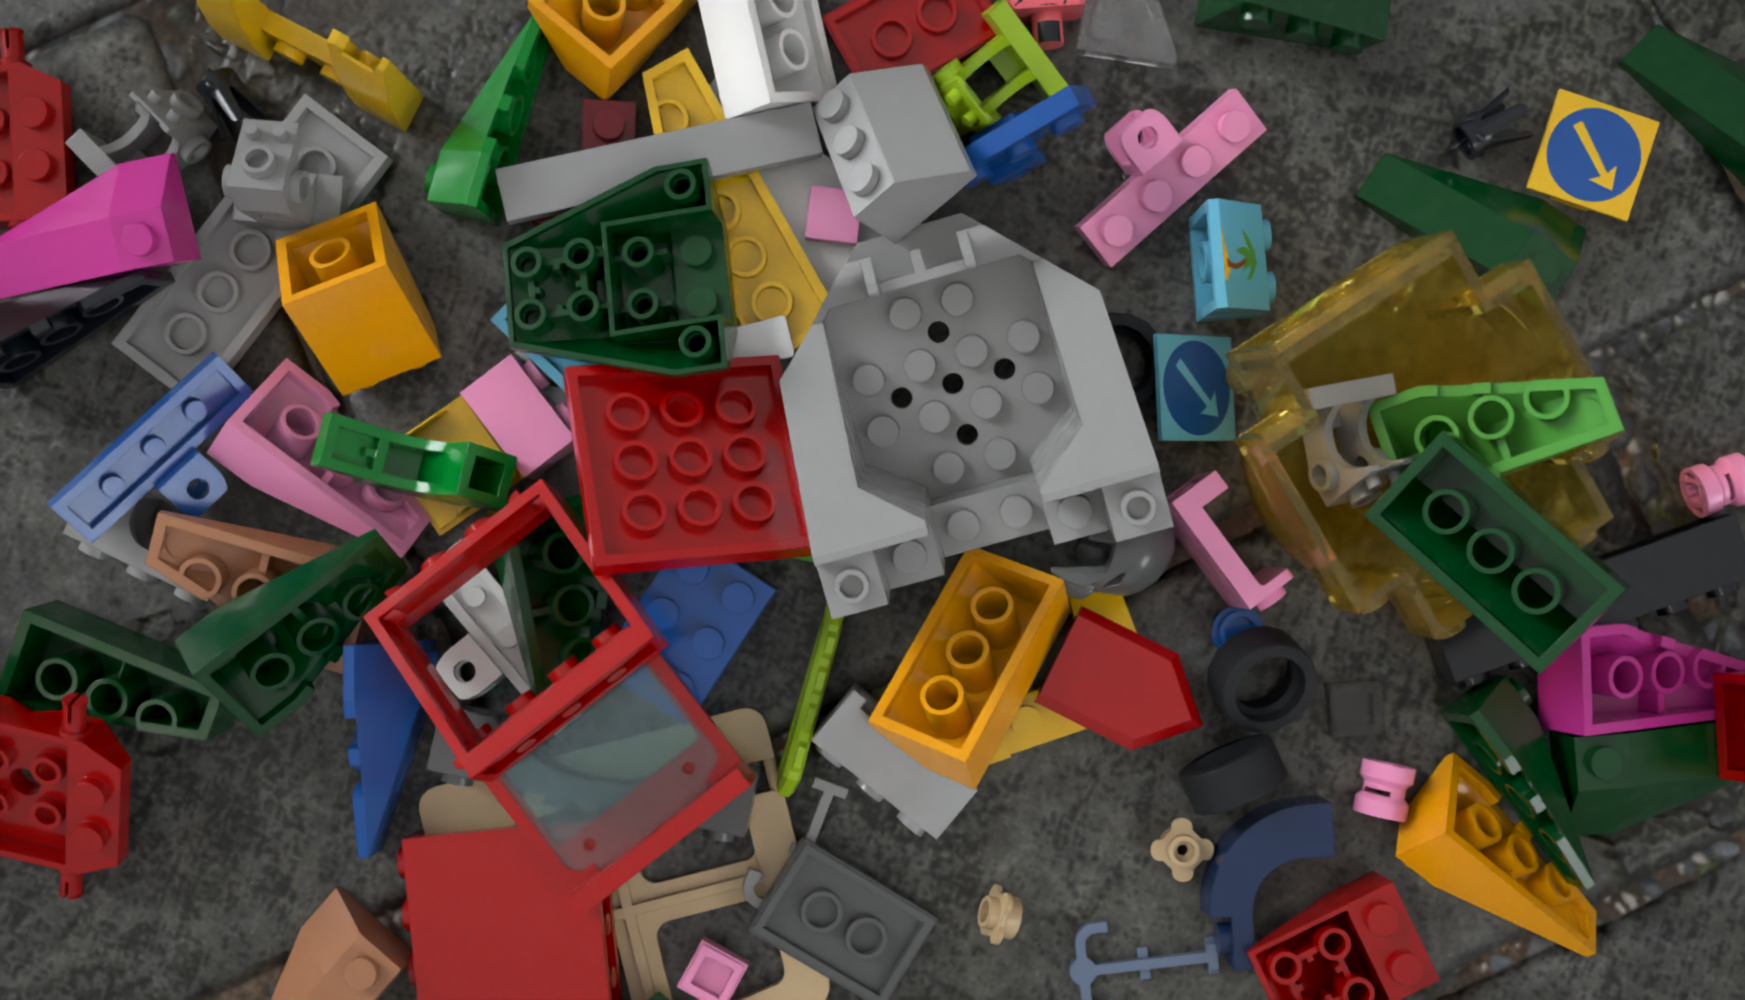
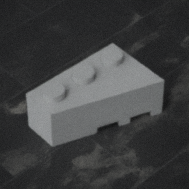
M855 682L815 729L812 742L817 745L815 747L816 750L836 767L844 766L858 777L856 783L873 799L881 802L884 798L900 810L896 817L913 833L921 837L926 831L937 840L978 789L974 790L926 769L869 725L868 720L878 701Z

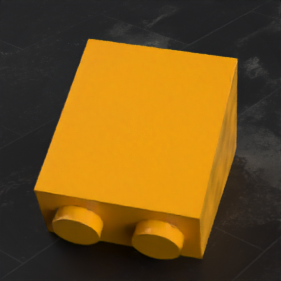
M376 202L275 240L282 306L342 396L360 389L370 388L380 381L411 369L421 368L427 363L442 357L435 323Z

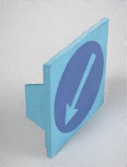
M1153 334L1158 441H1236L1231 337Z

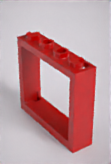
M539 479L523 493L518 490L512 493L508 500L509 504L492 517H484L474 522L465 531V538L448 551H441L429 557L421 565L420 573L406 584L395 586L384 592L388 598L363 616L470 779L491 783L669 645V642L620 574L596 576L631 626L483 740L409 630V627L552 516L593 572L586 527L561 492L543 479Z

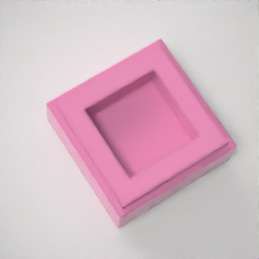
M811 185L805 240L856 246L858 243L860 221L854 218L844 190Z
M703 936L680 978L677 988L699 1000H730L750 961Z

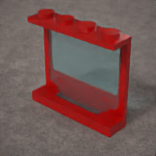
M618 622L612 624L591 641L597 650L583 661L579 662L573 655L547 675L553 682L538 696L535 695L532 689H529L504 708L510 717L494 730L488 722L478 728L477 731L483 740L631 625L623 629ZM659 652L492 783L483 782L570 894L561 903V906L575 922L748 789L756 779V776L665 657ZM457 758L452 761L458 771L463 769Z

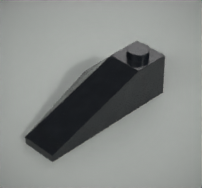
M138 269L0 303V389L17 387L176 282L171 272Z

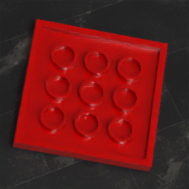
M779 355L732 358L730 370L680 378L602 365L565 367L563 381L593 576L812 556L779 383L783 376Z

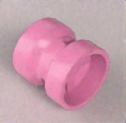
M1740 453L1728 454L1719 457L1714 465L1697 464L1684 468L1680 472V490L1686 505L1694 515L1699 518H1705L1719 513L1723 506L1728 504L1734 507L1745 505L1744 455Z
M1362 757L1359 773L1364 781L1362 790L1355 794L1352 809L1378 818L1406 822L1409 805L1405 800L1408 788L1414 785L1417 769L1388 761ZM1377 789H1378V790L1387 791V792H1391V794L1389 795V794L1377 792Z

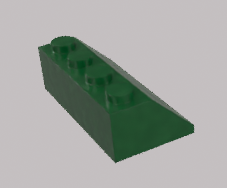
M1441 431L1364 514L1369 521L1539 674L1545 671L1632 587L1454 433Z

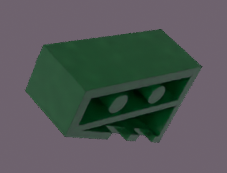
M1198 0L1194 26L1330 48V51L1333 53L1353 56L1361 54L1362 49L1385 41L1391 0Z

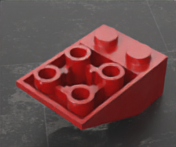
M1374 871L1326 893L1246 950L1248 958L1269 1000H1401L1440 981L1394 883Z

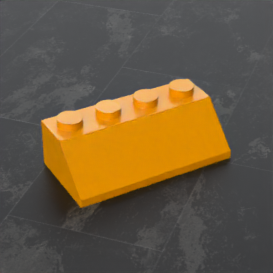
M979 548L964 552L868 720L869 725L926 769L976 790L1071 612L1065 581Z

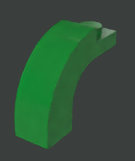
M330 412L324 413L310 465L353 478L352 481L414 497L474 508L502 509L506 504L517 457L472 442H440L413 437Z

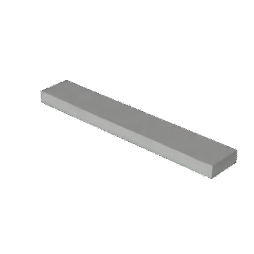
M810 101L497 168L495 172L507 222L509 225L562 214L655 166L707 158L710 162L714 181L822 158L823 150Z

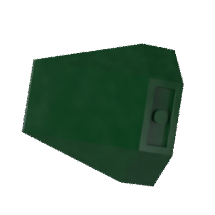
M707 158L652 167L502 244L509 347L512 350L673 378L730 370L738 332L728 233L710 162Z

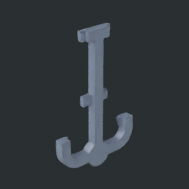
M1106 920L1090 921L1080 926L1074 937L1075 958L1069 964V974L1071 979L1079 985L1081 1000H1093L1090 984L1097 975L1139 971L1140 980L1151 979L1150 969L1207 963L1208 974L1219 973V960L1214 936L1204 937L1205 950L1148 956L1147 946L1136 947L1137 958L1093 962L1091 958L1087 957L1086 940L1090 935L1096 933L1106 936L1108 932Z

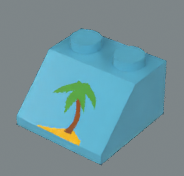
M1220 198L1207 199L1188 219L1196 321L1209 322L1259 318L1270 311V303H1274L1276 299L1275 276L1272 271L1267 272L1265 251H1269L1272 244L1270 222L1268 219L1262 220L1260 204Z

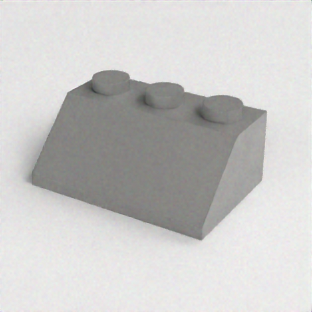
M923 64L850 73L812 107L854 218L895 244L977 176L929 69Z

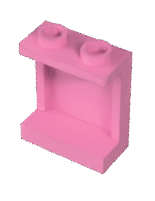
M1216 470L1194 475L1166 496L1176 537L1228 606L1252 609L1257 606L1260 611L1270 607L1287 593L1283 585L1294 576L1288 568L1263 567L1252 575L1203 509V506L1229 487Z

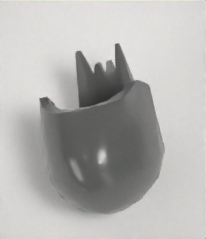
M1171 527L1120 542L1115 541L1110 530L1085 536L1075 549L1080 566L1052 567L1050 571L1065 581L1068 596L1080 600L1093 593L1126 597L1139 593L1155 583L1169 566L1175 551V529Z

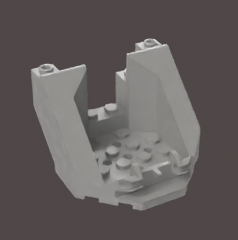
M963 213L920 224L897 244L883 235L856 244L847 263L842 266L809 331L779 381L812 558L819 573L832 620L888 605L891 589L945 575V557L1043 530H1050L1054 545L1107 530L1111 531L1116 542L1174 527L1160 476L1159 464L1099 289ZM937 321L945 323L949 328V335L942 342H935L928 335L929 326ZM1003 358L1010 359L1015 365L1013 375L1006 379L999 378L994 372L995 363ZM957 373L962 377L964 383L959 392L949 393L944 389L942 382L947 374ZM903 387L911 392L912 401L908 406L897 407L892 402L891 395L895 389ZM964 424L973 425L978 432L976 440L969 444L959 441L957 438L959 427Z

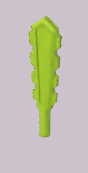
M827 603L778 768L776 788L778 795L789 797L795 791L802 778L841 633L844 617L832 620Z

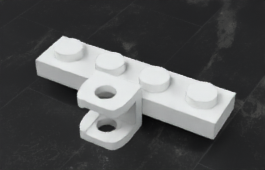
M485 568L443 600L445 605L469 632L440 658L436 666V670L444 682L461 700H472L483 696L506 677L521 694L531 689L502 586L490 571ZM471 662L475 667V675L470 681L466 682L461 676V668L465 663ZM583 713L579 714L576 718H574L567 725L561 728L558 732L555 733V735L561 733L565 728H567Z

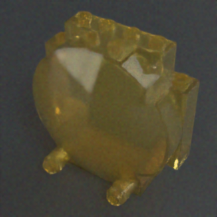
M1452 229L1397 242L1225 354L1229 361L1226 369V381L1235 393L1249 397L1258 421L1253 427L1236 437L1234 441L1240 449L1244 477L1252 502L1273 538L1294 560L1314 574L1333 608L1357 614H1366L1378 609L1390 598L1411 634L1436 640L1446 639L1459 633L1466 626L1465 620L1473 614L1364 516L1377 500L1358 508H1352L1350 502L1326 507L1319 492L1312 487L1309 481V468L1302 436L1322 423L1303 389L1393 373L1397 393L1423 385L1442 386L1596 377L1530 258L1501 263L1481 277H1478ZM1389 396L1376 398L1374 402L1387 398ZM1368 413L1366 423L1370 443L1373 448L1381 449ZM1333 428V438L1337 451L1340 454L1336 428ZM1625 431L1504 477L1579 542L1586 545L1597 537V529L1613 519L1614 516L1584 463L1596 460L1607 453L1610 449L1608 443ZM1389 482L1380 488L1383 494L1391 486Z

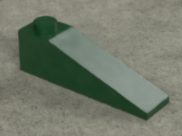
M373 529L219 606L174 641L192 676L258 738H261L308 700L315 690L312 684L329 661L334 663L338 661L343 654V642L360 621H365L363 616L384 601L387 597L384 592L397 584L408 567L379 532Z

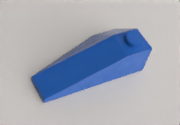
M378 639L343 645L344 717L356 718L357 726L353 744H350L348 747L349 766H354L356 772H361L362 782L356 784L352 798L358 858H369L383 849L427 717V712ZM416 639L436 668L442 653L441 651H435V639Z

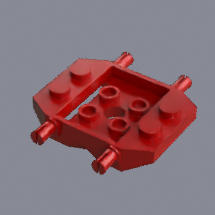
M16 27L0 28V230L13 229L76 190L74 152L65 144L73 135L70 86L34 69L32 64L25 60L24 30Z
M79 693L65 695L62 698L63 710L33 711L11 697L0 695V856L58 869L60 872V897L65 899L68 895V900L78 899L84 893L83 873L118 867L128 855L131 757L103 719L87 715L88 697L84 694L80 697ZM21 768L29 770L33 778L39 783H34L26 778Z

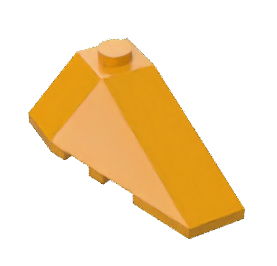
M528 0L527 7L564 68L602 100H608L643 66L698 0Z
M1454 752L1445 756L1408 804L1407 821L1399 822L1395 856L1438 889L1585 957L1595 955L1597 911L1576 886L1566 882L1552 862L1546 864L1530 842L1532 835L1521 821L1513 824L1496 803L1499 802L1502 796L1491 782Z

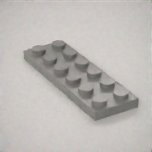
M307 94L302 96L283 121L301 124L298 170L314 174L344 176L350 180L347 212L359 207L393 163L390 157ZM224 197L195 234L202 260L171 266L167 272H171L176 282L142 303L111 344L170 389L177 385L212 352L216 353L233 370L282 306L275 240L303 229L239 224L232 220L234 206L232 199Z

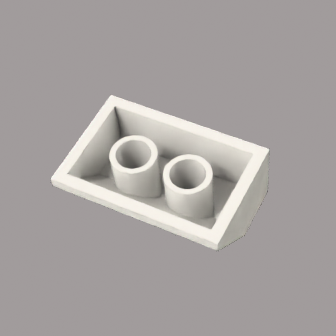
M698 0L725 120L810 101L813 107L829 90L837 85L818 0Z

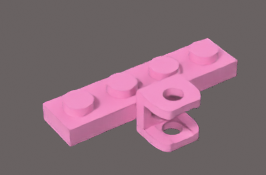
M1237 89L1227 90L1179 134L1168 119L1159 111L1154 109H1145L1143 112L1131 110L1111 127L1104 136L1106 147L1125 174L1131 176L1078 222L1074 228L1105 267L1112 268L1267 129Z

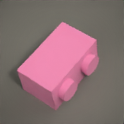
M510 354L465 388L460 394L504 452L517 457L515 466L524 478L535 480L574 450L568 407L563 400L557 405L544 390L550 384V381L531 359L524 363L518 357Z

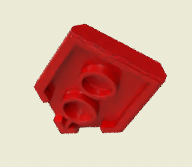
M1083 606L1080 607L1037 694L1035 703L1129 750H1134L1203 726L1177 653Z

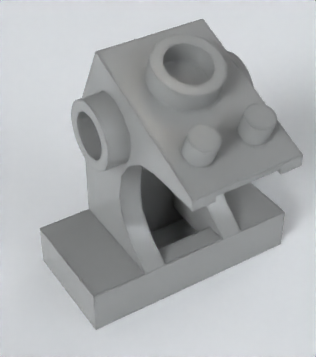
M154 87L150 91H132L129 94L137 103L135 111L140 115V118L118 140L106 144L102 139L79 128L65 142L97 176H100L120 163L149 158L143 151L165 131L172 138L165 154H176L181 172L187 165L199 162L209 153L212 147L209 140L218 126L203 112L204 107L202 103L192 94L183 90H160Z
M244 118L232 165L227 164L222 173V190L226 198L232 199L234 203L232 220L239 224L306 229L347 213L350 180L344 176L314 174L298 170L300 123Z
M1393 373L1273 395L1277 417L1295 413L1299 415L1309 468V481L1312 487L1319 492L1326 507L1350 502L1352 508H1358L1374 502L1383 495L1380 488L1388 482L1392 485L1401 475V472L1413 462V457L1396 460L1388 459L1383 450L1373 448L1367 433L1366 419L1375 399L1397 394ZM1333 428H1336L1340 454L1337 451L1333 438Z

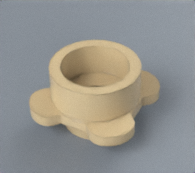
M1180 817L1171 822V827L1162 833L1160 839H1155L1151 843L1150 853L1156 861H1163L1171 868L1172 876L1175 880L1187 882L1192 879L1194 869L1203 860H1210L1212 858L1214 845L1209 839L1200 838L1193 831L1191 821ZM1180 845L1187 847L1185 854L1177 852V848Z
M994 884L989 892V896L987 895L982 899L978 910V924L981 934L990 936L991 944L999 945L1003 938L1012 939L1017 934L1023 913L1020 898L1012 896L1011 893H1003L1002 886Z

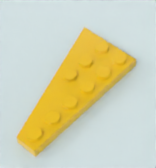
M688 47L642 73L654 135L725 120L723 108ZM757 171L716 180L714 182L728 233L737 327L778 316H785L793 349L796 352L814 322L828 293L760 173Z

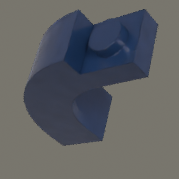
M1319 795L1283 798L1271 801L1248 812L1224 833L1214 848L1212 858L1206 864L1200 890V908L1209 918H1222V922L1215 923L1214 925L1216 951L1218 955H1224V959L1234 971L1254 970L1246 950L1255 945L1253 905L1258 888L1266 876L1278 866L1292 860L1335 857L1332 802Z

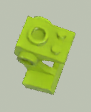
M1006 0L996 1L981 14L996 36L962 64L955 58L932 76L959 136L970 131L976 134L1000 120L1001 116L996 109L1030 82L1044 99L1068 86ZM989 60L1005 83L981 102L965 80Z

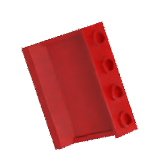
M598 813L583 814L575 820L546 822L543 824L555 840L564 843L600 815ZM517 825L425 834L424 830H419L401 839L402 846L397 854V867L400 877L405 878L407 899L403 904L402 919L405 930L411 932L412 953L408 959V977L410 983L416 985L417 1000H623L612 893L574 922L561 906V903L570 894Z

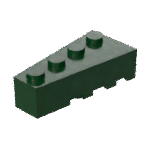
M59 600L24 609L0 676V695L11 697L33 711L63 710L62 698L65 695L79 693L80 697L84 694L88 697L87 715L103 719L108 726L112 724L137 727V731L207 741L232 728L237 718L192 676L179 649Z

